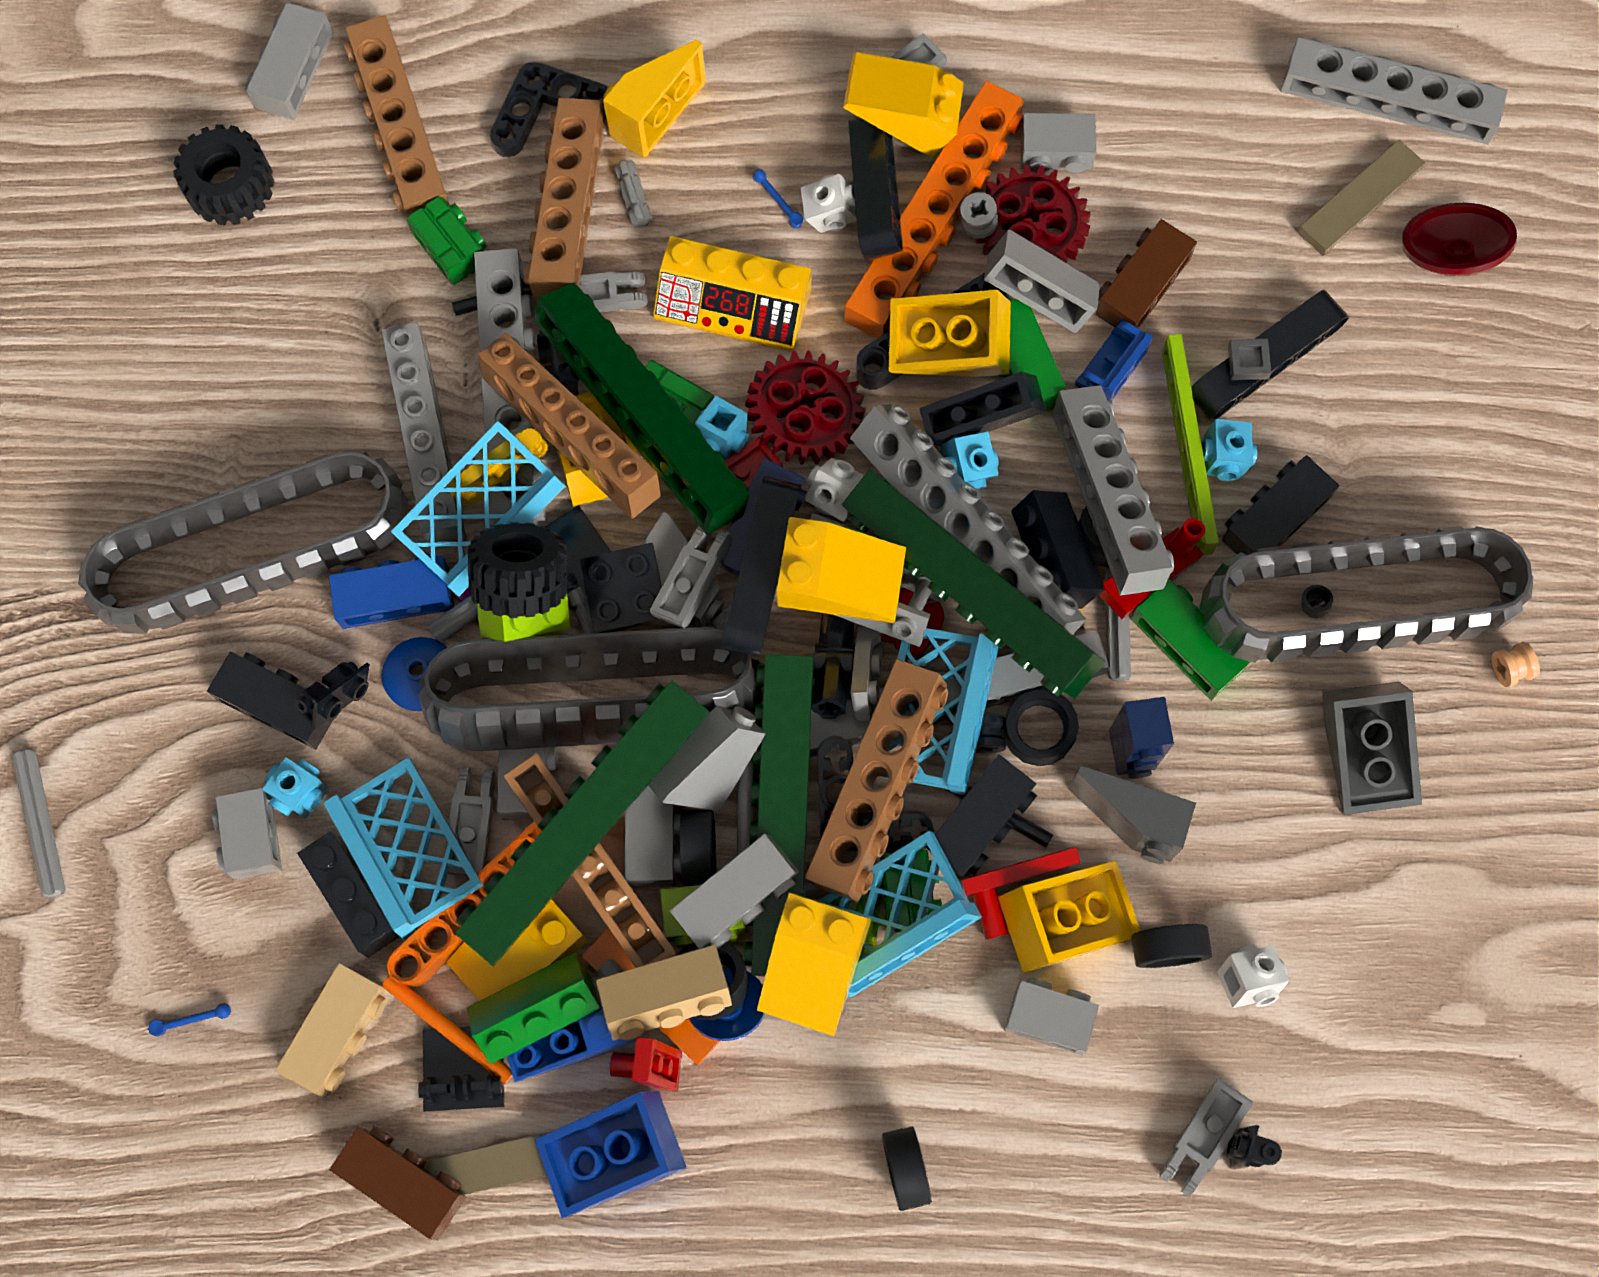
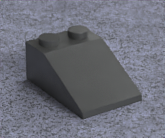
M1398 681L1322 692L1325 729L1342 813L1349 815L1422 805L1413 691Z
M1081 765L1079 766L1070 783L1069 790L1132 850L1141 852L1142 859L1156 864H1164V860L1171 862L1183 849L1196 802Z

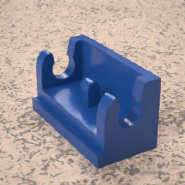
M1122 320L1112 330L1107 340L1082 374L1079 375L1074 385L1078 388L1101 385L1106 398L1112 401L1148 352L1153 336Z

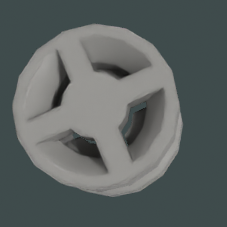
M977 192L968 195L963 200L960 206V214L965 233L976 239L990 236L998 225L997 205L994 199L989 194ZM981 210H983L982 213H978V214H974V213H973L974 211L976 212V211H981Z

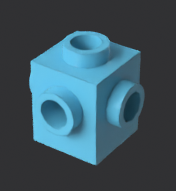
M715 396L707 408L700 412L695 422V425L702 432L703 438L714 451H718L722 455L724 461L731 457L734 452L739 453L749 439V434L747 433V413L718 396Z
M1215 419L1203 435L1201 445L1207 476H1215L1223 481H1233L1241 479L1247 470L1254 466L1257 459V446L1252 441L1251 422Z
M989 432L958 437L940 444L943 457L949 459L956 466L957 474L965 483L970 484L976 490L987 487L986 480L998 476V455L995 449L992 448Z
M285 757L281 764L277 763L270 769L266 775V784L262 790L272 797L268 804L287 817L293 811L306 819L309 813L320 804L328 787L317 778L320 773L317 768L303 759H300L296 764Z

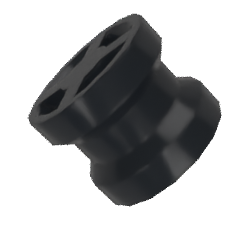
M999 715L983 716L976 753H997L1006 749V741L1002 738V729L1005 727L1004 717Z

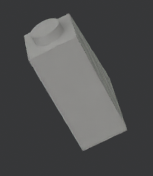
M664 512L643 542V544L653 542L662 586L683 546L689 543L672 518ZM714 578L690 622L696 627H704L708 621L713 623L714 618L723 608L724 603L721 602V589Z
M716 706L648 786L663 803L720 811L764 738L765 733L754 722L755 716L746 709L735 707L734 710Z

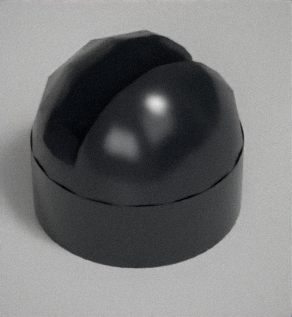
M1312 585L1304 590L1301 607L1308 617L1315 619L1323 618L1330 612L1333 604V595L1328 588L1322 585ZM1324 600L1325 604L1314 608V606L1319 605Z

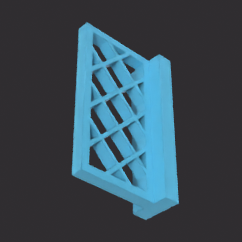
M497 421L395 526L391 533L448 585L447 587L459 597L469 587L468 554L466 553L463 557V546L471 544V541H463L462 519L485 518V529H490L489 518H500L494 525L510 524V522L530 523L566 485L503 424ZM497 432L510 442L511 459H487V443ZM483 448V459H472ZM515 448L526 459H515ZM515 463H532L543 475L532 486H516ZM466 464H483L484 486L461 487L460 471ZM488 464H511V486H488ZM456 476V487H445ZM484 491L485 513L462 514L461 492ZM488 491H512V507L506 513H489ZM516 491H526L516 502ZM439 492L457 493V514H434V498ZM429 504V514L418 515ZM430 519L429 542H414L403 532L412 520ZM434 519H457L458 541H435ZM458 546L459 562L449 572H446L436 562L435 547ZM421 547H431V557Z
M926 628L923 638L929 639L935 650L916 661L909 651L911 644L901 641L897 659L907 662L909 658L913 665L922 667L940 655L950 670L941 677L945 682L955 677L962 689L960 696L947 705L945 704L941 711L936 712L933 719L934 722L947 714L954 725L952 734L939 742L932 735L931 742L933 746L919 754L917 761L921 763L938 751L945 761L942 778L926 775L919 765V773L916 774L912 783L949 789L951 793L966 796L998 646L981 633H979V637ZM936 641H942L945 643L939 646ZM956 644L971 646L968 659L955 668L944 654L945 651ZM966 670L964 680H962L959 674ZM915 702L908 704L904 709L909 707L911 712L914 714L916 712V709L912 704H914ZM957 707L956 717H954L950 711ZM897 738L889 744L888 751L899 744L902 747L904 739ZM949 744L948 753L946 755L942 748ZM888 774L880 775L881 777L889 778Z
M409 757L345 797L340 798L336 794L323 802L390 926L404 940H407L417 930L418 926L484 886ZM409 772L413 781L408 796L392 793L391 790L395 779ZM418 790L423 798L417 797ZM369 795L380 797L374 817L360 814L355 804ZM389 799L406 802L400 822L383 819ZM414 804L429 807L430 815L426 827L408 823ZM436 821L440 826L441 830L434 828ZM365 822L372 823L370 830ZM380 825L398 828L392 848L377 844L376 837ZM406 830L424 833L418 853L400 850ZM432 835L445 837L449 843L444 858L426 855ZM383 853L389 854L388 861L385 859ZM454 853L459 861L452 860ZM398 856L415 860L410 880L395 877L393 870ZM424 862L442 865L436 885L418 882ZM450 867L464 869L470 879L456 889L444 887ZM400 885L407 886L406 893H404ZM415 889L433 891L430 905L416 914L411 905Z
M928 831L873 866L871 870L873 872V882L869 889L870 893L864 913L848 909L850 900L833 893L819 900V902L871 918V921L887 925L884 940L881 944L875 947L865 944L864 941L847 997L855 996L982 918L975 903L969 902L934 832ZM927 845L933 855L929 873L912 868L917 851ZM905 860L904 866L898 865V863ZM892 867L902 870L896 893L880 889L884 872ZM939 868L944 877L937 876ZM911 873L928 877L922 900L905 896ZM936 880L946 882L954 896L952 900L942 906L930 903ZM879 893L895 898L889 921L873 916ZM841 900L840 906L834 905ZM903 900L920 905L916 922L908 927L897 924ZM928 908L935 909L931 913L927 914ZM896 928L902 930L894 935ZM863 949L869 950L868 952L862 955Z

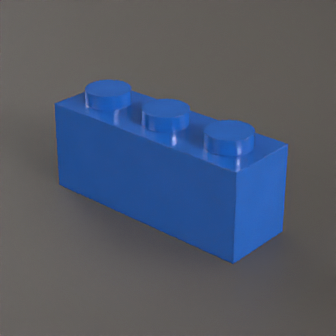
M436 555V562L446 572H449V567L443 556ZM415 557L414 561L403 563L396 560L383 561L377 567L368 569L347 567L340 570L339 574L329 575L334 619L342 629L449 611L454 607L452 590L418 557Z

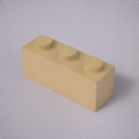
M716 945L596 980L606 1023L613 1041L617 1039H635L641 1036L644 1031L657 1027H675L681 1024L684 1019L694 1016H712L721 1012L724 1007L732 1005Z
M338 963L275 1072L315 1095L326 1097L329 1091L335 1092L345 1076V1071L342 1069L350 1055H357L366 1040L364 1031L371 1019H378L387 1004V999L384 997L388 991Z

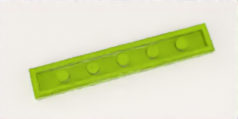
M1174 334L1168 336L1163 346V363L1190 516L1200 520L1206 529L1204 536L1196 547L1203 553V556L1212 555L1219 543L1182 334Z

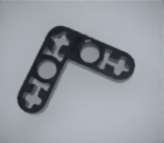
M530 62L525 64L519 70L491 129L490 137L494 150L502 157H513L519 154L529 137L543 104L546 103L557 107L559 98H564L557 94L560 87L572 85L576 88L575 94L567 98L600 100V98H604L608 86L542 63ZM536 76H540L541 81H535L533 85L529 84L528 79L534 80ZM519 103H525L531 107L530 111L523 116L514 115L512 108ZM602 103L604 119L606 120L604 103ZM510 124H511V125H513L512 135H513L514 140L508 139V140L506 141V143L504 144V143H502L501 138H507V137H508V135H509V133H510V131H511V127H510Z
M835 735L824 739L818 748L821 838L831 817V814L825 816V810L833 811L836 805L828 801L825 796V790L831 783L838 782L844 785L847 778L838 774L824 777V771L832 772L831 758L824 757V752L831 750V744H839L840 750L847 752L846 756L840 757V772L848 770L849 773L853 764V752L850 743L845 738ZM901 811L897 818L900 819V828L911 827L912 820L918 819L921 826L927 827V831L920 832V836L928 831L934 832L932 820L922 811ZM863 812L858 819V826L869 824L873 819V812ZM891 822L887 834L889 840L886 849H901L915 839L912 838L910 832H899L901 840L893 841L895 830L893 822ZM851 847L847 851L858 850V847Z

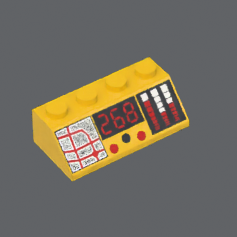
M670 236L660 267L653 317L655 320L792 352L796 345L812 289L811 268Z

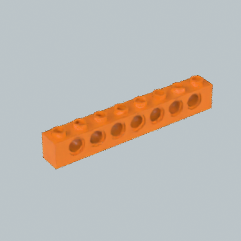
M987 80L985 81L958 124L957 135L945 145L900 217L903 251L873 260L845 305L844 322L876 339L890 331L891 299L917 297L921 288L920 279L924 273L931 274L939 258V255H937L938 250L942 245L948 246L955 234L956 227L954 224L959 216L961 217L960 206L963 200L968 195L973 194L976 189L982 190L985 187L991 174L989 168L993 161L1000 162L1008 147L1006 140L1011 133L1016 135L1020 130L1023 120V114H1021L1023 98ZM984 126H992L996 129L987 130L984 128ZM974 153L977 154L979 157L971 158L968 157L966 154ZM958 181L962 183V185L953 186L948 182ZM938 208L944 210L945 213L935 214L930 210ZM921 236L928 241L920 243L914 241L913 238ZM898 265H906L911 269L907 271H899L895 267ZM881 293L890 294L893 298L889 300H881L877 297V295Z

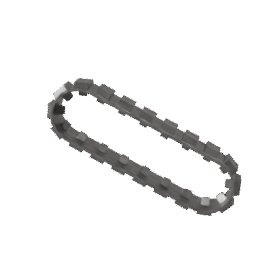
M343 450L339 454L331 456L326 454L306 461L305 465L296 468L289 467L270 474V477L259 481L254 479L234 486L233 490L221 494L217 492L197 499V502L187 506H176L160 512L158 516L149 519L145 517L127 523L123 528L106 533L90 546L91 549L87 552L85 560L81 562L78 585L86 591L83 601L106 625H115L123 633L147 634L150 629L161 628L164 630L184 623L188 617L194 615L201 617L221 610V606L231 602L238 604L258 597L257 593L268 589L275 591L292 585L296 579L305 576L309 579L329 572L330 567L339 564L346 566L366 559L365 555L373 553L378 549L382 551L397 538L391 531L407 515L408 499L401 489L403 484L396 472L382 458L373 460L366 451ZM371 479V483L378 491L386 488V497L381 498L378 514L372 521L355 530L138 606L126 605L125 608H115L118 601L111 593L108 594L107 588L112 574L122 562L137 554L349 480Z
M1456 526L1439 528L1436 532L1432 533L1421 530L1403 532L1397 537L1385 534L1367 536L1361 541L1349 538L1332 540L1326 545H1318L1314 542L1296 544L1290 549H1281L1278 546L1256 549L1254 553L1249 555L1239 553L1223 562L1202 592L1199 611L1204 614L1205 626L1203 628L1215 645L1219 646L1224 652L1231 654L1234 658L1253 663L1262 659H1269L1273 663L1294 660L1298 655L1303 654L1308 658L1331 656L1336 650H1342L1347 654L1368 651L1372 646L1389 649L1404 647L1411 641L1422 645L1441 642L1445 637H1451L1454 641L1477 638L1483 631L1493 634L1508 625L1523 612V605L1532 598L1534 577L1531 572V563L1523 548L1510 536L1495 529L1479 526L1468 529ZM1452 557L1466 558L1482 565L1497 583L1500 589L1501 602L1497 600L1485 608H1470L1460 611L1428 613L1401 618L1394 617L1367 622L1360 621L1334 626H1318L1292 631L1266 632L1246 625L1233 612L1229 603L1231 593L1227 592V585L1231 584L1237 587L1245 581Z
M697 627L525 637L507 642L487 639L457 643L439 652L428 664L425 673L420 679L422 690L418 696L424 718L431 733L440 735L444 743L459 750L494 751L616 744L622 739V736L618 733L619 729L631 715L634 714L640 718L649 707L644 702L648 695L472 706L449 704L448 702L453 696L466 689L481 686L714 673L730 676L736 679V681L723 689L688 694L705 707L709 713L716 706L730 710H734L735 707H741L754 715L756 703H760L762 699V690L757 688V666L760 664L757 656L721 648L725 629Z

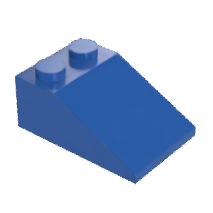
M659 1091L639 1092L535 1139L561 1218L577 1214L687 1169Z

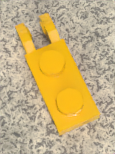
M527 428L522 433L519 432L515 435L539 460L548 451L547 442L543 440L540 436L541 434L536 429ZM506 440L487 454V459H511L510 442ZM515 448V459H526ZM515 463V475L518 472V468L525 463ZM473 464L460 473L461 487L484 486L483 464ZM488 464V486H495L499 482L511 479V464ZM456 477L446 487H456ZM484 491L461 492V506L465 508L469 504L478 503L484 498ZM450 492L451 495L457 500V493Z

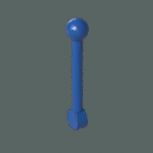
M756 169L752 174L754 181L761 183L789 217V224L792 228L801 227L803 216L798 212H793L766 179L765 171Z
M221 1003L213 1010L167 1022L153 1020L149 1024L148 1030L153 1036H162L166 1030L213 1017L225 1019L231 1014V1008L228 1004Z

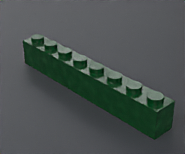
M575 282L538 297L534 323L645 460L658 473V476L707 535L742 517L750 496L745 483L740 478H736L726 466L722 455L718 451H714L703 438L698 426L688 420L681 411L678 402L674 398L669 397L659 385L655 374L648 371L640 362L634 349L630 345H626L616 333L612 322L605 319L597 310L592 298L588 294H584Z
M869 469L841 504L852 514L848 521L866 534L870 529L878 536L877 538L906 547L903 567L917 578L923 574L931 580L927 587L944 601L949 596L959 604L955 609L958 614L971 624H974L976 620L981 622L987 628L983 635L1000 648L1007 644L1013 649L1015 653L1011 658L1028 672L1033 668L1038 670L1044 676L1040 683L1059 697L1064 692L1076 698L1106 662L872 470Z
M765 655V664H758L757 688H764L763 703H756L755 723L762 727L765 736L753 754V766L760 767V782H752L751 806H759L758 822H751L750 845L764 834H770L800 873L793 878L796 885L779 899L774 894L761 904L765 910L746 925L753 926V942H745L744 952L745 966H752L751 976H766L776 932L789 893L804 896L813 656Z
M673 680L666 687L659 683L644 701L649 706L640 718L634 714L631 715L618 731L622 739L613 749L606 745L591 762L596 767L592 774L586 780L581 776L576 779L564 794L569 800L558 812L553 807L537 825L542 830L533 843L527 839L521 843L510 857L515 864L505 875L498 871L483 888V891L488 895L479 906L476 907L473 903H470L455 921L460 926L455 935L492 966L499 962L707 717L709 711Z

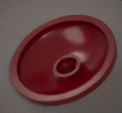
M1449 203L1429 208L1413 217L1405 226L1402 234V248L1406 256L1422 269L1444 276H1469L1488 271L1505 261L1512 254L1517 243L1516 226L1506 214L1493 207L1476 203Z

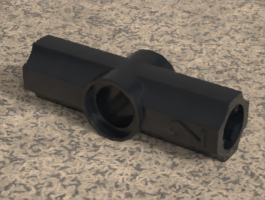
M822 613L819 644L815 643L813 678H815V683L813 685L812 712L819 714L824 719H836L838 716L846 713L848 680L852 681L854 659L852 639L855 623L826 613Z

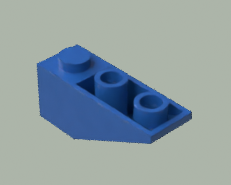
M601 1005L600 1009L508 1055L507 1059L514 1082H519L604 1055L635 1043L637 1038L613 1041Z

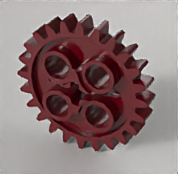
M1025 165L1023 174H1018L1017 170L1011 167L1008 179L1003 174L998 173L996 184L987 182L985 189L986 194H989L997 205L998 225L990 236L976 239V243H985L982 254L988 255L1007 232L1003 230L1010 229L1065 263L1068 261L1067 258L1076 260L1078 249L1084 248L1085 237L1088 236L1090 225L1087 223H1089L1091 213L1085 211L1087 199H1077L1081 188L1078 186L1069 189L1070 177L1058 181L1056 179L1058 170L1056 169L1049 176L1044 175L1043 165L1039 166L1037 173H1031L1029 165ZM1041 197L1047 199L1049 202L1040 203L1035 199ZM1010 208L1015 213L1007 214L1001 211V209ZM983 210L974 211V214L982 213ZM1056 228L1059 229L1062 233L1053 234L1049 232L1047 229Z
M808 350L804 359H799L796 351H792L789 361L779 354L775 365L767 360L763 371L757 370L754 382L749 384L747 391L749 395H747L745 407L750 408L747 412V421H755L752 425L751 433L757 434L762 432L759 444L762 446L771 442L774 444L771 454L775 455L780 450L785 451V461L787 462L794 454L798 455L800 465L804 464L807 456H811L813 462L818 465L822 454L828 460L834 458L836 450L844 454L848 443L854 444L850 437L862 423L861 419H863L866 408L861 406L864 394L855 393L859 382H847L850 370H845L841 373L836 371L839 361L836 360L830 365L825 364V354H822L817 361L812 360L811 351ZM806 383H813L819 388H811ZM774 396H782L787 401H778ZM823 413H831L837 419H829ZM790 426H799L805 432H796Z

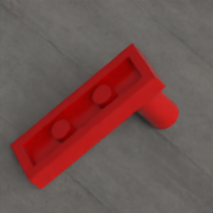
M1195 518L1187 519L1180 529L1177 527L1162 538L1166 550L1171 551L1174 559V570L1170 573L1168 580L1173 581L1203 556V553L1196 547L1206 532L1205 526L1200 520ZM1112 576L1103 583L1105 590L1099 595L1123 619L1139 607L1156 590L1120 596Z
M1073 847L958 881L966 896L971 894L973 896L975 905L982 916L980 923L985 940L1008 934L995 887L1078 864L1081 861L1077 848Z
M637 1037L635 1054L612 1053L609 1067L611 1077L632 1078V1081L662 1091L678 1092L682 1051L655 1039Z

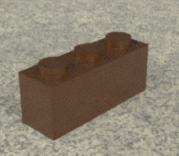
M1160 219L1153 230L1147 227L1136 243V246L1139 247L1133 256L1127 254L1117 267L1116 273L1119 275L1112 283L1107 280L1099 290V304L1095 315L1113 327L1118 326L1123 320L1139 329L1191 260L1197 241L1163 219Z
M373 1126L369 1131L357 1127L329 1170L427 1238L439 1240L466 1199V1196L457 1191L461 1183L443 1171H440L435 1176L426 1170L424 1166L428 1161L409 1148L404 1153H401L392 1147L391 1143L394 1138L380 1128Z

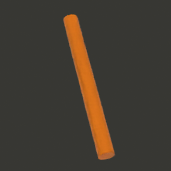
M390 975L384 980L382 987L489 1073H493L495 1077H501L503 1084L506 1085L512 1079L513 1075L508 1065L501 1060L490 1065L470 1035L411 988L399 984Z

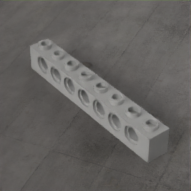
M518 248L474 252L480 352L505 333L514 339L525 351L528 352V350L534 349L532 327L527 328L526 316H532L530 294H524L523 287L525 283L524 268L528 261L522 262ZM512 287L506 294L496 293V291L502 288ZM506 320L514 321L509 327H499ZM481 371L484 432L486 433L497 421L504 426L510 421H520L521 424L516 429L509 430L514 436L519 432L522 433L527 428L533 429V426L483 379ZM499 432L487 443V454L506 441ZM525 463L518 468V472L515 475L516 486H532L543 474L533 464ZM511 479L499 482L495 486H511ZM488 491L489 513H506L512 507V499L508 498L512 491ZM545 508L530 523L540 526L539 521L546 520ZM489 518L490 527L492 528L500 518Z
M896 404L874 405L850 439L888 483L1035 604L1038 605L1040 600L1042 609L1069 632L1074 634L1086 620L1078 610L1077 602L1060 590L1053 582L1052 574L1046 568L1036 563L1028 554V547L1021 540L1012 536L1005 528L1003 519L994 511L989 510L981 501L979 492L970 484L965 483L957 474L956 466L949 459L942 457L934 448L932 439L926 433L919 431L910 421V415L904 408ZM966 519H968L969 528H967ZM990 545L993 549V556L990 553ZM1014 572L1017 576V584L1014 581Z

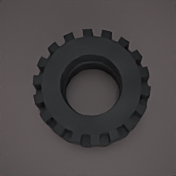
M223 124L215 125L213 130H210L208 126L201 129L202 133L197 136L194 133L188 137L190 142L187 145L182 143L178 149L181 156H175L174 165L177 169L173 170L178 182L177 185L197 215L201 214L203 219L210 223L215 219L218 225H226L227 221H231L233 225L241 224L240 219L244 217L247 220L254 218V211L259 210L261 212L266 207L263 201L271 199L273 193L270 188L274 187L273 171L256 139L253 140L251 134L245 130L241 132L238 127L233 125L226 129ZM227 167H239L237 173L228 181L218 184L210 183V180L218 171Z
M510 522V524L494 525V528L491 529L486 528L480 532V535L473 537L467 550L468 583L471 599L474 603L479 604V608L484 611H492V614L497 616L506 615L509 618L525 616L528 618L534 617L537 613L544 614L549 612L550 608L557 607L561 603V599L565 598L567 594V545L556 532H550L549 528L535 526L533 523Z

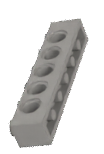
M1300 37L1297 38L1290 55L1281 92L1487 145L1499 128L1508 91L1490 83H1479L1460 78L1455 74H1443L1427 70L1419 65H1407L1391 61L1387 57H1375L1356 52L1351 48H1340L1321 43L1316 39Z
M418 322L382 329V335L417 505L449 472L452 465L426 339ZM439 492L434 498V514H457V500L450 492ZM429 504L418 515L429 514ZM430 519L419 520L422 535L429 542ZM434 519L435 541H458L457 519ZM462 519V538L467 540Z
M1101 385L1059 391L1052 415L1120 596L1164 589L1170 573L1174 570L1173 555L1170 550H1166L1161 538L1160 522L1158 519H1154L1150 510L1148 492L1145 488L1141 487L1137 477L1135 460L1129 457L1124 431L1118 428L1114 418L1112 401L1106 398Z

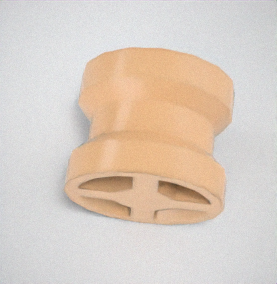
M1527 642L1517 643L1509 651L1500 649L1492 653L1493 670L1497 679L1504 687L1514 686L1523 678L1532 680L1539 676L1540 666L1538 658Z

